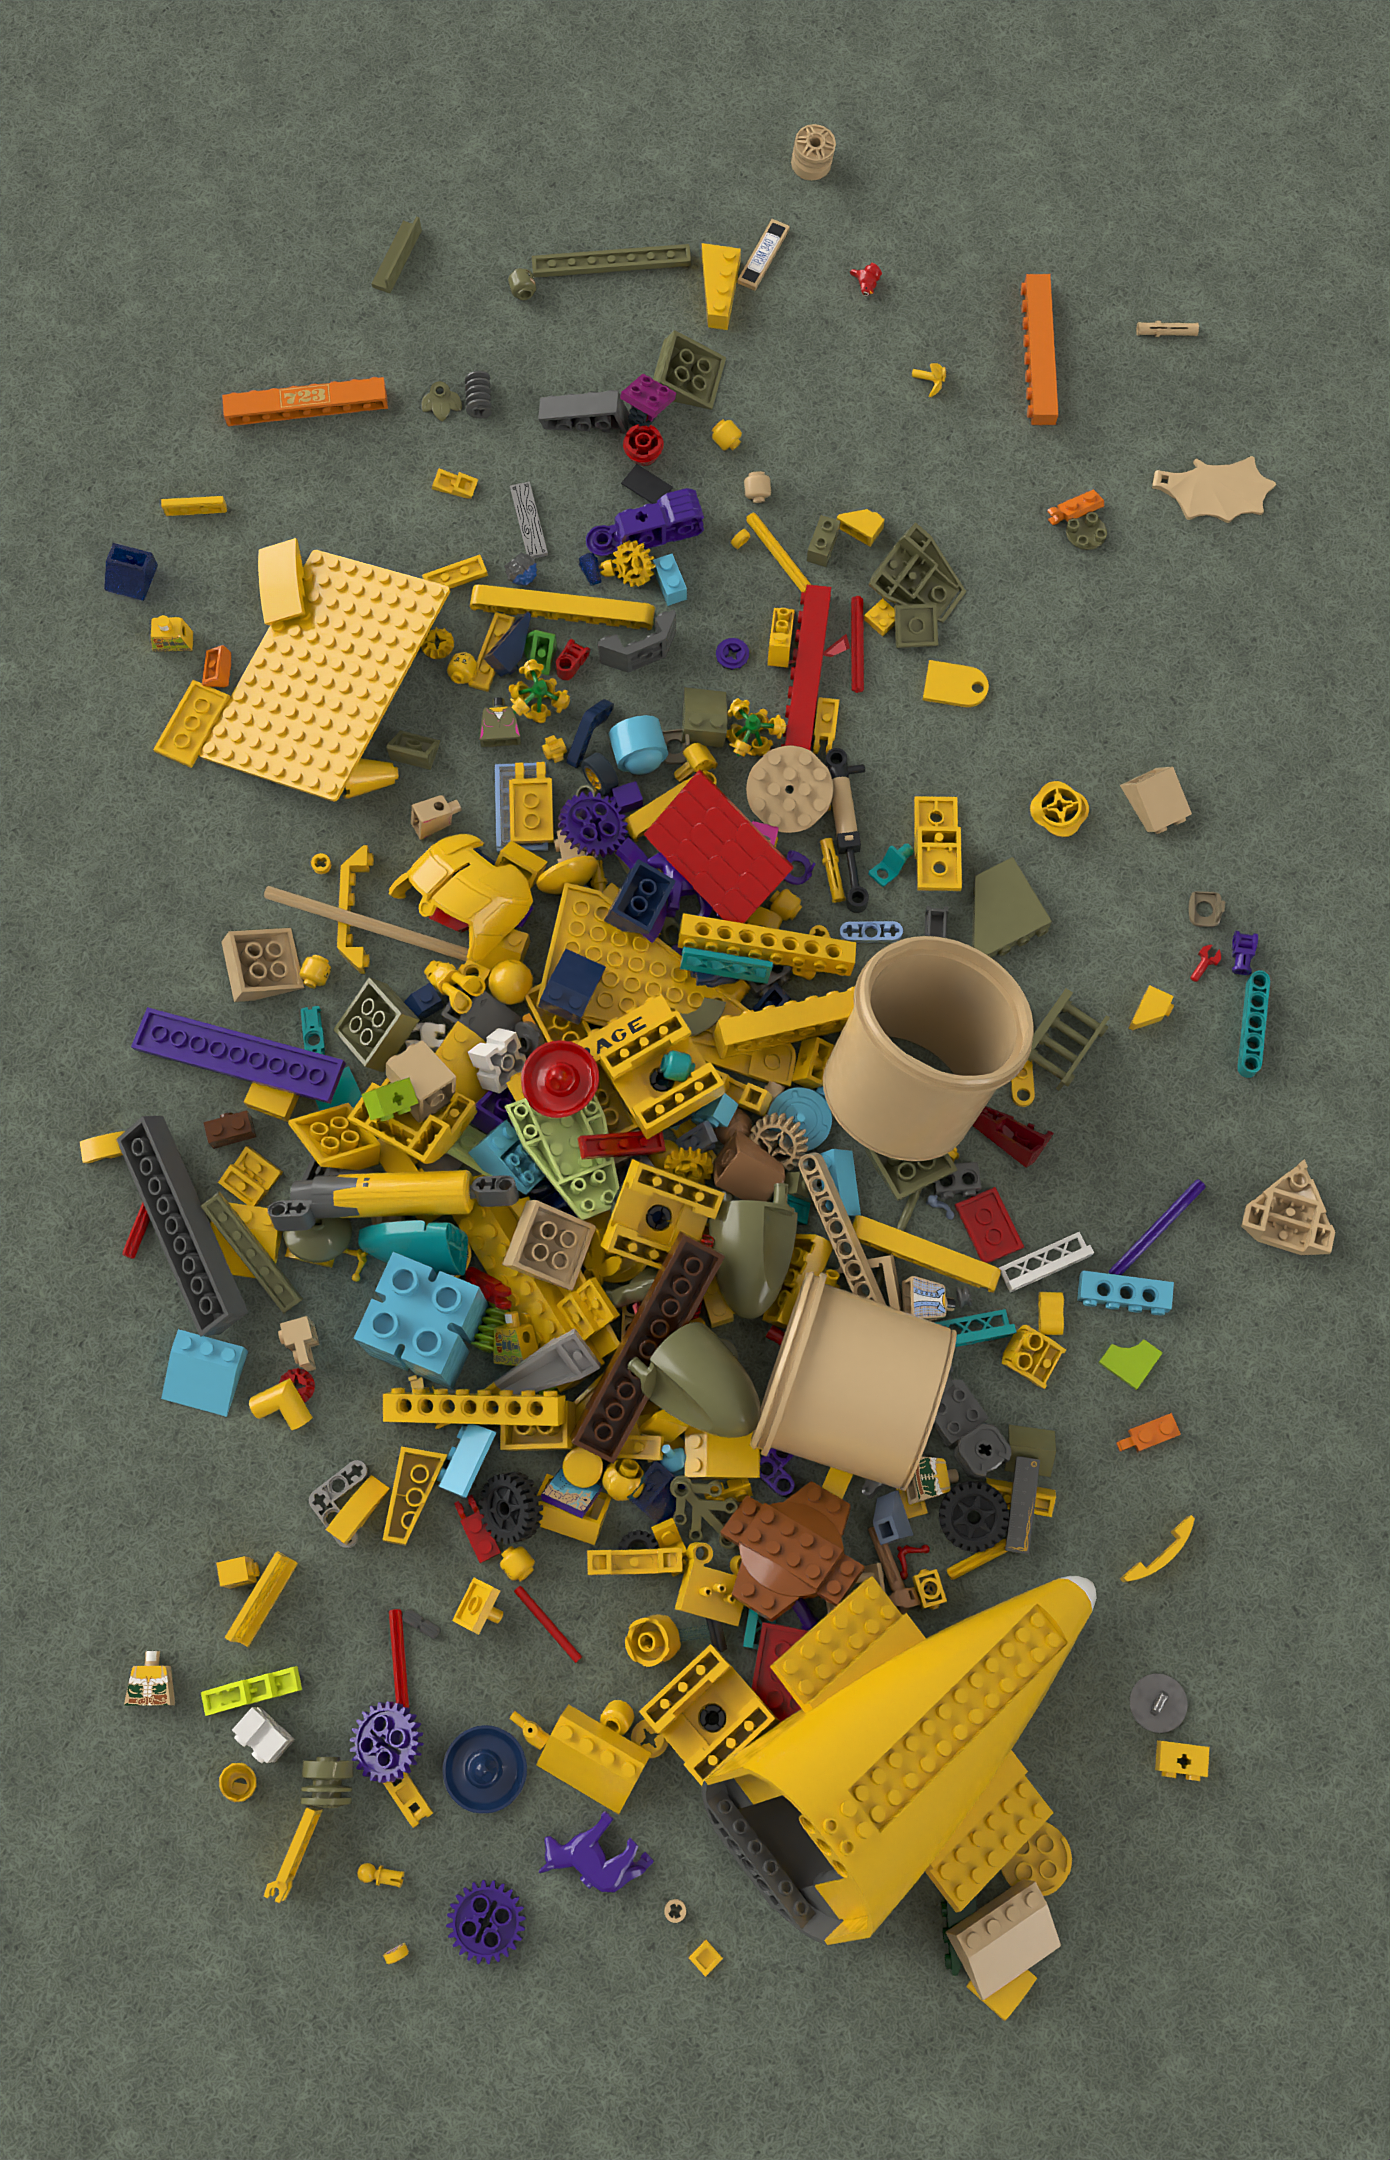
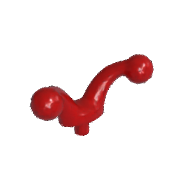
M924 1544L921 1548L908 1545L903 1548L897 1547L899 1551L897 1558L902 1565L900 1576L903 1580L908 1577L905 1558L907 1553L927 1554L930 1551L928 1545Z

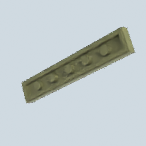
M218 1192L200 1206L283 1314L303 1300L221 1192Z

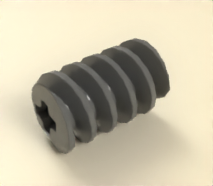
M474 371L465 377L466 412L473 418H488L492 414L490 409V375L485 371Z

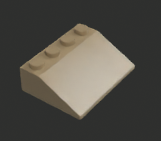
M1027 1879L1021 1880L946 1931L981 2000L988 1998L1061 1946L1047 1902L1036 1882Z

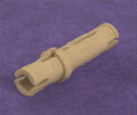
M1138 322L1136 333L1137 335H1155V337H1160V335L1198 336L1199 323Z

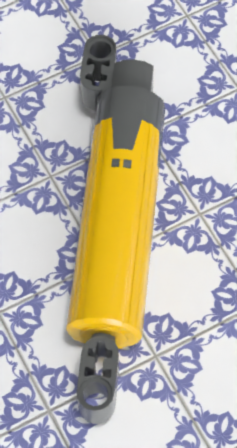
M467 1170L316 1176L314 1180L294 1181L291 1187L290 1200L273 1202L268 1207V1214L276 1230L302 1231L312 1228L316 1222L315 1218L470 1214L473 1210L475 1199L483 1207L511 1206L519 1200V1193L515 1180L511 1176H482L474 1180L470 1171Z

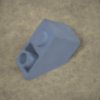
M898 1490L877 1498L873 1525L880 1545L894 1543L913 1536Z

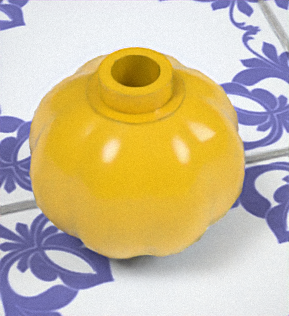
M632 1459L615 1460L614 1464L609 1463L603 1473L602 1484L613 1499L617 1501L633 1500L642 1493L646 1484V1476L636 1461Z

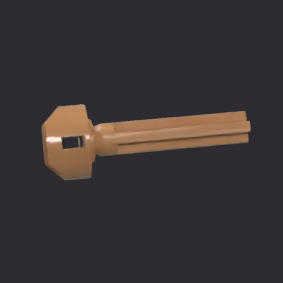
M869 1528L868 1531L893 1592L889 1598L903 1615L907 1613L910 1607L921 1605V1601L915 1587L905 1588L888 1544L880 1545L875 1528Z

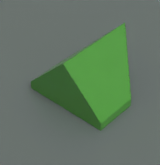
M534 630L527 634L524 653L528 661L535 659L538 664H543L544 669L541 671V674L549 675L557 650L556 635Z

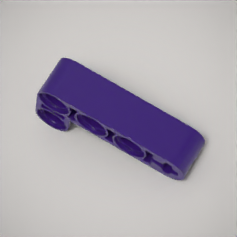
M771 1448L768 1455L763 1456L760 1460V1467L763 1464H770L773 1468V1473L766 1476L760 1472V1479L778 1496H789L794 1489V1480L782 1468L794 1455L789 1454L788 1457L782 1459L776 1455L777 1449ZM778 1481H788L790 1489L786 1492L780 1491L777 1488Z

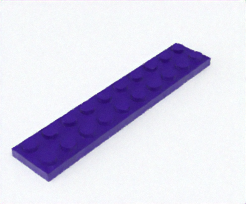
M148 1007L131 1045V1048L136 1051L331 1104L346 1065L344 1060Z

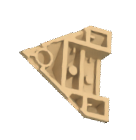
M1304 1159L1294 1169L1286 1173L1261 1195L1246 1205L1241 1227L1256 1241L1299 1255L1330 1254L1335 1230L1325 1214L1327 1211L1313 1179L1308 1174V1166Z

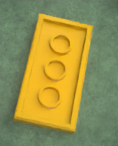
M192 680L155 745L154 752L192 768L199 756V752L229 701L230 695L212 687L203 686L202 683Z

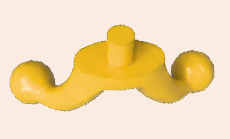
M346 1249L343 1253L357 1256L359 1260L356 1272L352 1275V1280L357 1282L360 1280L359 1274L367 1262L366 1256L368 1253L363 1252L361 1249Z

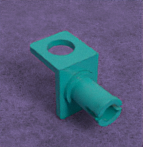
M905 843L898 850L894 846H890L883 860L872 868L868 874L881 887L886 886L900 873L907 858L913 855L914 850L912 846ZM877 871H886L888 878H880L877 875Z

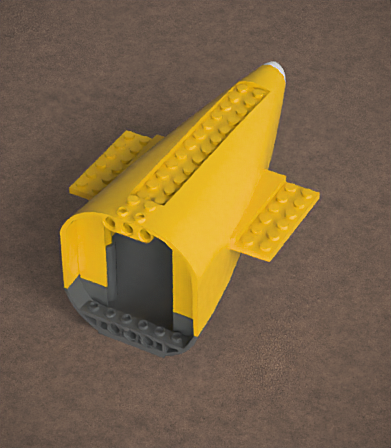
M871 1576L770 1666L802 1709L765 1732L705 1779L702 1785V1798L708 1817L713 1825L712 1829L772 1909H775L792 1926L809 1938L824 1945L870 1938L924 1871L956 1913L961 1912L1053 1814V1811L1025 1776L1028 1771L1011 1749L1045 1697L1093 1611L1097 1599L1096 1588L1093 1582L1079 1576L1058 1578L965 1618L925 1638L908 1614L902 1615L874 1577Z

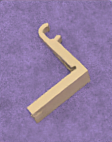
M894 1255L867 1259L870 1268L883 1265L890 1307L903 1311ZM853 1264V1271L861 1270L858 1264ZM841 1265L839 1269L835 1270L839 1274L844 1273ZM826 1266L823 1270V1273H826V1271L828 1270Z

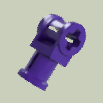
M1237 930L1234 932L1232 957L1236 958L1235 966L1232 967V973L1240 975L1252 974L1250 962L1255 956L1258 934H1242Z

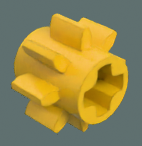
M554 735L545 738L546 744L542 745V750L546 759H552L554 763L564 760L563 754L567 753V749L562 738L557 739Z

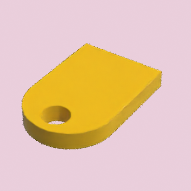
M929 660L923 701L960 707H974L986 698L989 688L988 680L984 673L977 668ZM979 684L984 690L976 693L972 690V686Z

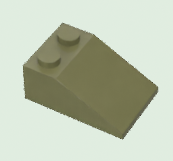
M684 687L681 743H685V734H688L690 744L700 743L706 746H724L727 734L726 692Z

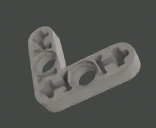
M355 1460L350 1462L310 1494L309 1504L326 1528L329 1526L327 1521L328 1515L332 1512H340V1508L335 1502L367 1477L368 1468L362 1461ZM355 1465L357 1467L362 1466V1475L360 1477L357 1475L351 1477L350 1479L353 1483L350 1485L348 1479L343 1474L346 1472L349 1476L354 1472L353 1467ZM337 1479H341L345 1483V1488L341 1492H335L332 1487ZM316 1495H325L326 1498H324L323 1502L327 1507H329L330 1504L333 1505V1507L327 1509L323 1515H321L320 1513L321 1511H324L323 1507L319 1504H314V1502H316ZM356 1532L351 1538L352 1541L347 1545L333 1536V1538L341 1547L351 1548L357 1543L358 1534Z

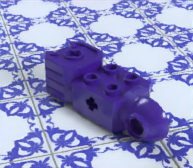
M685 488L666 493L655 504L649 503L640 508L626 509L618 513L614 518V525H599L587 533L586 545L589 551L597 556H608L617 551L618 546L629 540L630 542L637 540L638 545L644 543V549L664 545L667 542H675L698 536L704 531L702 520L704 515L696 490Z

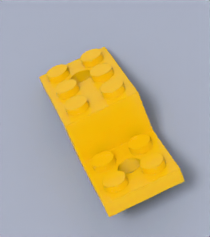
M914 797V859H917V890L961 891L962 889L961 827H958L957 797ZM938 814L942 820L940 822H933L930 816ZM940 864L944 866L945 871L937 873L933 867Z

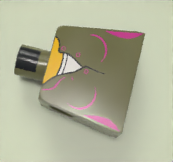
M497 697L492 699V708L483 709L480 730L481 747L521 745V737L516 717L513 713L514 710L511 708L512 706L505 707L504 698Z

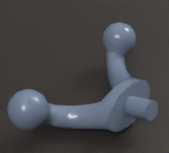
M930 1195L926 1204L934 1208H944L947 1211L946 1218H954V1212L951 1211L946 1203L937 1200V1195Z

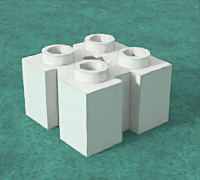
M498 1028L486 1037V1044L480 1042L468 1051L473 1067L479 1068L477 1077L482 1089L501 1093L508 1087L506 1082L510 1081V1077L522 1072L526 1057L525 1054L518 1052V1049L522 1046L516 1032Z
M252 1707L232 1729L236 1734L234 1737L236 1741L244 1747L247 1745L253 1748L252 1755L260 1763L276 1762L295 1740L261 1707Z

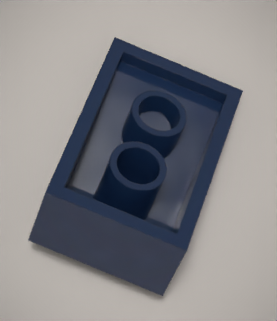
M565 949L540 998L538 1007L579 1025L606 967Z

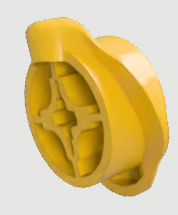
M1052 781L1045 784L1034 797L1030 805V813L1037 824L1046 828L1053 835L1069 837L1076 833L1080 825L1086 820L1089 814V805L1083 795L1074 791L1067 784ZM1062 796L1070 798L1071 801L1064 800ZM1051 797H1054V802L1052 804L1047 805V807L1042 808L1045 801H1047ZM1072 811H1077L1071 820L1065 822V817L1068 814H1072ZM1047 817L1055 818L1058 823L1049 820Z

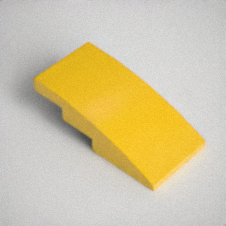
M294 538L259 549V588L264 623L269 626L305 615L302 598L305 597L302 579H305L298 539Z

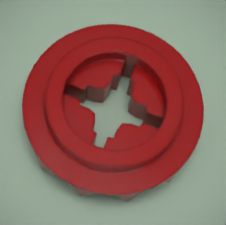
M300 1368L288 1370L281 1376L279 1383L290 1378L294 1384L297 1378L298 1383L305 1386L298 1388L297 1391L303 1402H307L315 1390V1382L312 1375Z

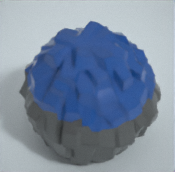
M520 553L504 567L508 581H512V583L517 585L532 583L533 579L537 576V562H535L534 557Z

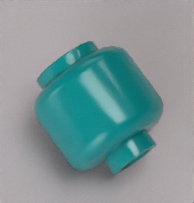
M674 1050L663 1055L660 1065V1072H663L666 1079L678 1082L686 1081L688 1076H691V1073L695 1070V1063H692L690 1054Z

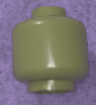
M517 268L510 274L508 282L512 295L520 300L531 298L536 291V283L532 272L527 269Z

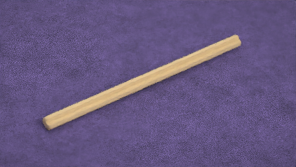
M267 886L265 889L264 897L266 899L463 961L468 959L466 957L468 948L271 886Z

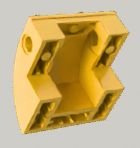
M388 1078L385 1079L381 1086L372 1082L369 1088L366 1090V1092L385 1086L387 1084H390L391 1082ZM455 1092L450 1099V1104L435 1114H430L421 1123L415 1120L410 1111L401 1115L395 1112L393 1113L394 1118L381 1122L380 1118L370 1120L363 1097H361L347 1117V1120L419 1161L430 1164L440 1159L456 1143L477 1114L474 1101Z

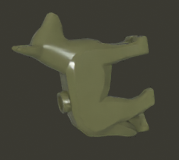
M649 1265L629 1284L615 1290L605 1291L616 1310L633 1303H642L660 1269Z

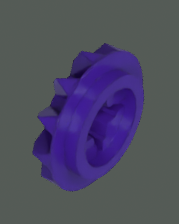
M725 639L717 646V662L723 668L727 667L731 670L741 668L742 665L747 664L749 649L740 639ZM729 649L732 650L733 653L738 652L736 654V660L733 659L732 656L727 657L729 655Z

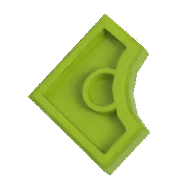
M1144 1339L1138 1345L1131 1348H1121L1111 1344L1098 1363L1137 1390L1162 1355V1352Z

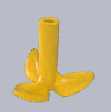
M931 363L930 368L932 372L913 369L912 377L934 382L935 385L929 397H933L942 389V382H945L946 378L945 367L938 363Z

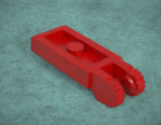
M474 1267L466 1269L465 1281L480 1287L487 1301L502 1310L512 1307V1302L505 1298L512 1294L510 1287Z
M471 1494L467 1498L474 1514L466 1517L462 1504L457 1501L454 1505L461 1518L460 1522L481 1564L501 1554L495 1538L493 1539L490 1536L491 1532H487L485 1529L488 1524L482 1523L481 1519L484 1518V1514L480 1515L477 1503Z

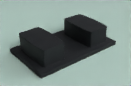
M638 464L633 467L621 482L622 485L652 504L657 503L660 497L669 493L673 486Z

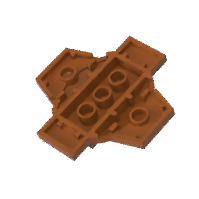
M812 1481L784 1502L770 1505L766 1503L761 1504L746 1495L720 1531L721 1536L739 1546L742 1558L732 1597L770 1622H773L793 1607L801 1597L814 1598L820 1596L834 1606L841 1603L865 1570L862 1564L845 1555L841 1539L842 1535H844L851 1505Z

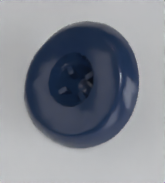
M490 1725L476 1726L461 1733L449 1746L443 1762V1779L449 1795L459 1806L473 1813H493L507 1807L520 1794L527 1776V1762L519 1742L507 1731Z

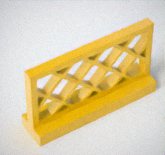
M279 1551L275 1552L226 1634L225 1638L227 1640L241 1643L246 1647L250 1646L297 1567L298 1563Z

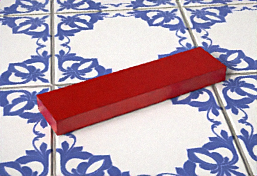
M642 1131L582 1135L577 1138L582 1160L662 1154L666 1152L662 1131L649 1139H646Z

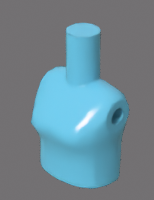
M664 1445L662 1447V1452L664 1453L663 1460H660L662 1466L673 1476L684 1474L686 1460L684 1448L672 1449L669 1445Z

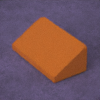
M224 645L206 651L202 679L203 686L228 687L231 652Z

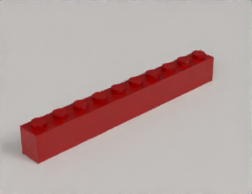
M807 584L806 592L801 593L800 605H804L803 611H799L798 623H801V630H796L795 642H799L798 648H794L793 661H796V667H791L790 680H794L793 686H789L788 699H791V704L786 705L785 718L789 719L783 737H786V742L781 744V747L798 746L811 751L831 600V587Z

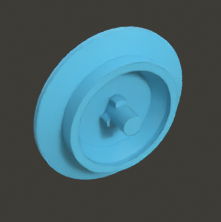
M800 1087L788 1089L779 1094L769 1108L768 1115L770 1116L776 1112L778 1116L785 1113L786 1119L793 1116V1123L801 1122L798 1128L800 1130L806 1129L802 1136L808 1137V1142L805 1143L809 1146L807 1151L818 1147L830 1132L832 1114L828 1103L820 1094L811 1089ZM769 1128V1131H771V1130H773V1131H775V1132H780V1131H781V1129H778V1128Z

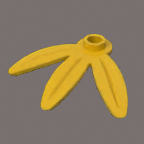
M595 1228L592 1237V1254L588 1248L583 1261L587 1269L583 1275L586 1281L596 1277L602 1286L604 1277L617 1273L621 1269L623 1261L617 1255L603 1263L605 1250L600 1246L603 1239L599 1230Z

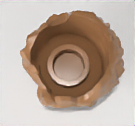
M737 1107L728 1127L717 1126V1128H714V1133L724 1146L736 1130L741 1131L749 1138V1135L752 1133V1120L743 1110Z

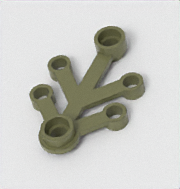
M686 1476L675 1477L670 1484V1491L676 1497V1511L673 1515L675 1524L684 1525L686 1523L685 1501L687 1500L693 1506L692 1526L689 1530L691 1541L698 1542L703 1537V1530L701 1528L702 1516L718 1532L719 1543L722 1547L726 1549L735 1547L734 1543L721 1536L720 1531L725 1525L711 1510L734 1513L738 1506L737 1500L733 1497H728L724 1501L699 1499L695 1493H708L713 1497L719 1496L722 1492V1484L719 1481H711L709 1484L692 1483L691 1479ZM684 1484L686 1488L680 1489L678 1485ZM717 1486L719 1490L712 1491L711 1487ZM733 1503L735 1506L733 1508H729L726 1504ZM683 1515L684 1519L679 1520L676 1516ZM698 1531L700 1535L698 1537H694L692 1535V1532Z

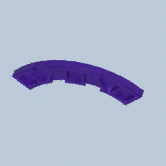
M629 838L615 852L630 869L638 859L648 864V857ZM666 901L649 934L640 933L651 943L655 941L664 925L667 908Z

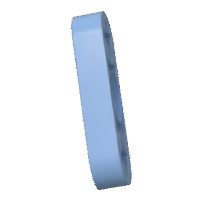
M895 921L845 922L841 926L839 934L842 940L856 943H894L901 939L903 928ZM859 927H862V937H858L859 933H852V937H848V934L844 933L847 931V928H851L853 932H858ZM872 927L876 929L877 935L872 938L868 937L865 934V930ZM880 927H884L883 931H890L891 927L898 931L894 937L891 936V933H884L883 937H880Z

